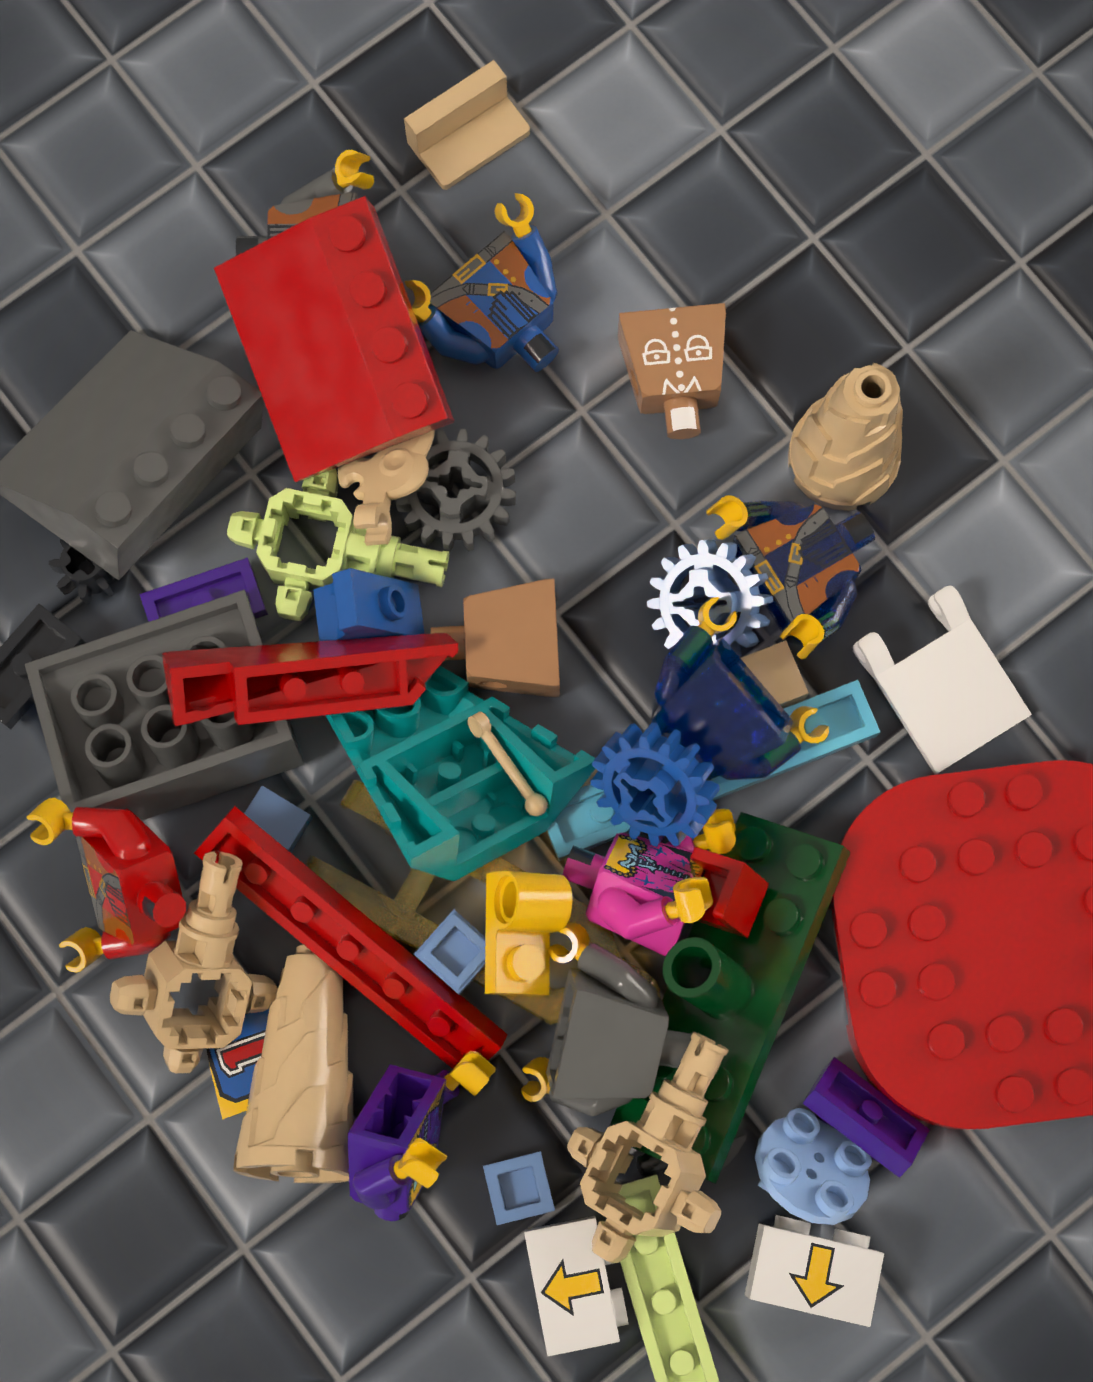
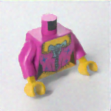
M716 809L702 828L704 834L698 835L694 839L686 835L681 844L675 847L670 841L660 843L658 847L652 846L649 839L637 837L634 840L627 833L616 834L605 857L573 845L562 875L572 883L593 890L585 913L589 921L666 956L669 950L678 943L685 923L697 922L704 915L705 910L713 903L707 878L702 877L704 869L691 860L690 857L694 847L704 850L709 849L710 852L716 854H725L731 851L736 842V826L732 813L729 809Z

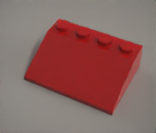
M365 196L312 216L214 267L295 483L455 422L376 210Z

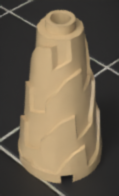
M874 363L862 368H854L850 373L840 377L834 386L829 389L825 397L809 407L794 428L789 444L788 466L791 464L795 475L794 482L809 499L821 506L833 510L849 511L856 510L857 506L871 502V505L887 492L897 477L901 464L903 409L899 395L900 387L893 372L884 366Z
M300 945L296 947V954L289 955L286 958L285 967L282 968L276 1000L272 1002L269 1008L262 1054L253 1071L247 1112L243 1117L233 1171L247 1177L279 1181V1176L294 1178V1183L348 1182V1132L353 1125V1073L348 1071L347 1014L343 1013V977L305 945Z

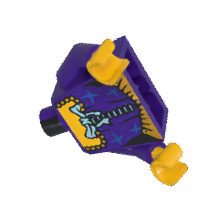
M476 1051L466 1053L451 1072L442 1070L434 1076L390 1064L348 1132L350 1197L356 1202L363 1203L365 1206L374 1209L375 1214L383 1220L397 1221L405 1218L422 1187L424 1186L428 1189L434 1184L439 1176L436 1169L447 1159V1155L438 1150L443 1104L459 1095V1084L473 1096H476L488 1083L489 1077L496 1071V1068Z

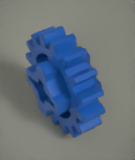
M653 722L644 733L635 723L630 724L623 734L615 732L594 759L592 766L598 772L590 782L591 786L604 790V793L596 803L598 807H612L615 814L610 822L614 826L626 822L630 825V838L635 840L641 832L648 834L651 845L658 847L666 836L675 847L681 844L686 835L694 839L710 819L718 806L713 801V798L719 792L720 785L706 780L713 771L714 766L712 763H699L696 760L695 756L701 748L697 743L685 748L679 744L681 739L680 731L675 729L667 738L661 736L658 723Z

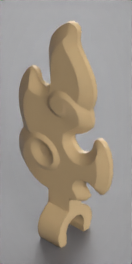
M435 430L378 451L371 458H360L338 467V481L342 488H348L355 482L360 483V486L353 494L355 498L362 500L363 504L356 507L353 524L356 529L367 528L364 541L367 546L388 544L390 542L392 534L389 512L391 500L400 499L412 494L425 482L429 471L426 456L432 445Z

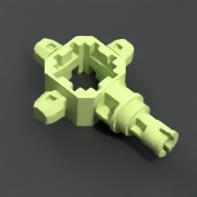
M336 468L305 479L302 484L303 491L285 488L269 498L264 519H261L260 513L246 511L232 513L227 529L228 538L236 545L253 550L258 545L256 554L273 583L284 585L278 586L275 605L278 615L285 619L302 621L308 614L313 595L309 591L333 583V573L349 568L389 578L397 576L436 584L438 587H443L445 581L444 571H447L449 551L443 550L442 552L402 544L401 538L391 536L388 544L369 546L365 544L367 528L356 529L353 524V515L343 500L336 498L339 484ZM299 514L306 515L309 519L324 522L326 520L333 521L335 527H338L332 556L328 558L326 567L317 565L316 569L307 568L306 565L288 562V564L282 563L280 558L277 557L284 525L288 526L289 517L298 519Z

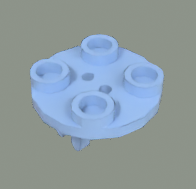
M804 1108L792 1109L786 1117L775 1120L759 1138L755 1154L760 1178L758 1186L769 1192L771 1197L790 1214L811 1223L835 1225L851 1219L866 1201L870 1185L868 1169L872 1163L871 1156L834 1127L817 1119L809 1110Z

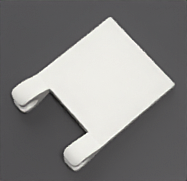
M951 585L937 591L928 599L931 611L949 632L896 665L882 638L875 632L867 634L853 645L854 654L876 681L934 775L1032 715L972 622L960 594Z

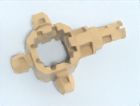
M209 852L204 855L198 898L190 902L188 911L179 922L180 928L177 941H164L148 954L144 976H124L114 981L111 987L110 1003L114 1010L121 1014L144 1016L157 1039L164 1045L163 1057L169 1070L173 1073H191L199 1064L204 1048H225L241 1035L245 1013L264 1012L276 1000L277 986L273 980L265 975L246 974L233 955L235 939L240 929L235 922L236 909L231 905L243 863L237 856L225 852H220L218 864L215 863L217 856L215 852ZM193 973H197L201 980H216L214 989L219 995L218 997H209L208 1005H199L197 1015H192L189 1008H173L175 1001L170 994L171 992H180L181 983H191Z
M692 1033L691 1041L671 1081L665 1079L658 1093L651 1092L650 1100L640 1121H637V1123L621 1122L607 1127L605 1133L594 1128L578 1127L574 1130L567 1144V1149L571 1156L587 1168L580 1182L585 1205L607 1218L606 1221H599L592 1239V1251L608 1262L619 1263L626 1258L636 1242L633 1235L662 1237L679 1231L681 1226L696 1233H711L721 1216V1209L718 1204L702 1191H699L706 1174L701 1155L692 1150L691 1147L701 1127L707 1121L702 1116L708 1104L704 1095L729 1050L721 1044L715 1045V1041L699 1033ZM643 1145L662 1156L661 1160L669 1164L664 1174L671 1177L668 1186L661 1185L653 1204L658 1206L655 1213H643L634 1206L625 1203L626 1198L619 1194L622 1184L616 1181L619 1173H626L634 1157L629 1154L631 1147L641 1148Z

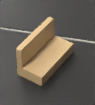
M495 60L404 118L407 143L443 190L451 188L530 135L529 124L507 97V77Z

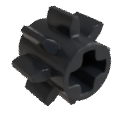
M60 539V543L64 548L60 559L49 561L50 567L55 572L65 574L56 585L58 589L66 595L77 588L80 599L87 605L90 604L94 594L104 592L109 596L114 595L113 589L110 586L113 576ZM85 560H88L89 563L96 567L88 575L79 568V565Z

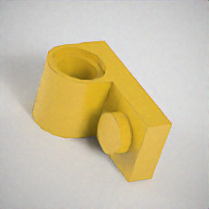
M518 871L486 873L485 994L549 995L550 955L548 949L550 947V933L559 932L564 929L572 911V889L564 875Z

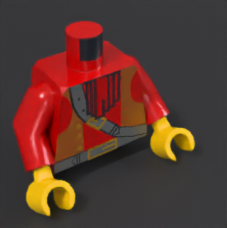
M48 798L26 816L28 820H37L42 823L30 834L31 839L40 845L51 844L65 830L73 831L98 928L104 931L101 937L96 930L84 927L59 944L60 948L71 946L80 954V956H77L65 965L67 970L75 973L80 972L103 954L107 959H117L150 953L164 941H168L172 931L179 928V922L186 913V902L182 896L173 854L169 846L128 808L76 807L74 812H71L68 806L61 800Z

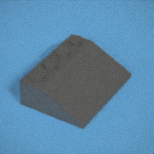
M130 330L0 461V495L113 577L120 580L261 429L263 397L259 389L219 361Z
M245 590L25 664L61 801L68 806L71 812H74L76 807L128 808L143 821L305 765L290 719L238 725L234 719V711L185 725L175 726L173 723L162 653L264 645Z

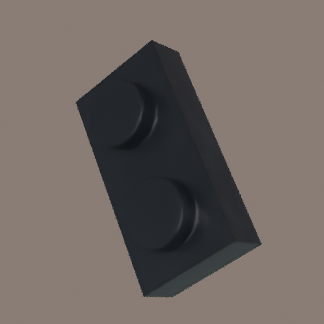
M40 604L33 609L0 647V721L9 729H12L35 703L25 664L86 643Z

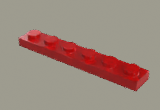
M236 806L229 811L194 852L201 860H203L206 853L215 852L217 855L215 863L217 864L220 852L229 853L241 859L243 866L239 872L237 890L452 1069L469 1051L478 1052L488 1061L502 1048L508 1036L507 1033L464 997L458 995L433 971Z

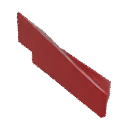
M447 633L170 651L162 653L175 726L193 723L234 711L236 723L238 725L413 705L426 690L425 682L447 657L453 658L458 653V643Z

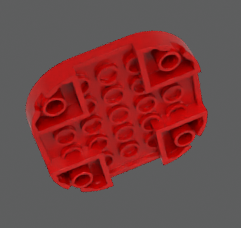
M1054 760L937 774L915 778L887 790L865 807L841 838L839 844L845 846L851 853L828 907V910L832 909L848 1015L847 1034L861 1070L877 1090L911 1116L928 1124L949 1129H989L1093 1115V764L1079 761Z

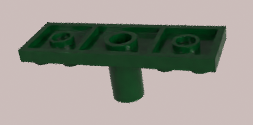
M744 812L740 813L735 825V845L731 851L723 854V856L746 863L769 883L748 938L697 921L694 922L689 937L676 943L667 953L663 963V977L668 986L662 999L669 1016L667 1030L691 1034L696 1032L715 1041V1045L721 1044L729 1050L704 1095L708 1104L702 1116L707 1121L701 1127L691 1147L692 1150L701 1155L706 1174L705 1180L714 1184L718 1180L851 853L843 845ZM659 1066L653 1092H659L665 1079L671 1081L678 1068ZM649 1096L646 1098H633L630 1103L617 1107L609 1127L624 1121L635 1123L640 1121L650 1100ZM643 1145L641 1148L631 1147L661 1160L662 1156Z

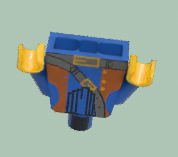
M515 193V198L521 207L520 214L516 219L511 220L509 218L507 210L502 203H497L494 211L497 220L501 224L513 228L514 233L511 238L503 231L431 293L428 287L421 281L409 280L404 282L414 293L415 301L412 309L421 333L440 355L475 365L485 362L490 367L498 369L518 353L535 372H539L550 364L559 352V348L543 333L553 322V303L558 293L551 257L537 227L529 225L534 215L533 203L527 196Z

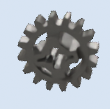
M461 428L457 439L449 441L444 430H438V444L430 447L426 456L429 471L425 482L412 494L396 499L398 512H410L404 519L405 526L409 532L421 526L423 527L421 539L424 545L428 546L436 537L442 538L444 551H449L450 553L455 540H462L466 549L472 551L474 550L475 536L480 534L484 539L491 542L495 539L492 524L495 522L499 525L507 526L510 522L509 513L502 506L516 505V492L505 488L515 483L514 469H501L506 462V453L503 449L494 451L491 454L488 453L489 437L483 435L475 444H472L468 441L467 429ZM448 459L434 470L430 469L436 463ZM471 461L480 465L487 472L492 482L488 481V477L478 476L470 466ZM453 483L463 484L464 489L459 491L458 498H449L447 496V492L453 488ZM419 499H423L424 504L436 507L440 512V521L424 510ZM483 511L476 518L463 523V520L474 512Z

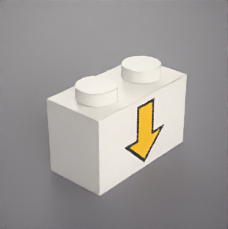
M779 1215L775 1216L774 1226L759 1223L745 1290L746 1297L751 1300L867 1327L871 1326L884 1253L868 1249L870 1236L835 1229L833 1240L809 1235L811 1223Z
M595 1216L526 1229L524 1231L547 1356L620 1342L617 1327L629 1324L622 1288L611 1290L609 1288L605 1265L614 1263L604 1260L592 1251V1239L597 1229Z

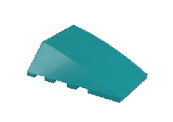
M439 666L425 682L426 690L413 705L326 715L409 866L447 880L456 881L546 832L595 771V768L592 766L595 757L583 750H580L576 755L557 744L558 735L539 724L533 729L509 716V706L494 697L482 700L468 691L469 682ZM483 712L488 717L491 723V732L532 790L546 798L548 805L544 814L532 816L526 811L525 798L481 737L474 736L468 726V718L470 716Z

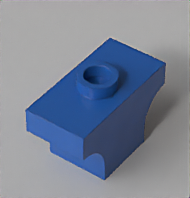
M349 568L333 573V583L313 589L319 641L425 634L418 584Z

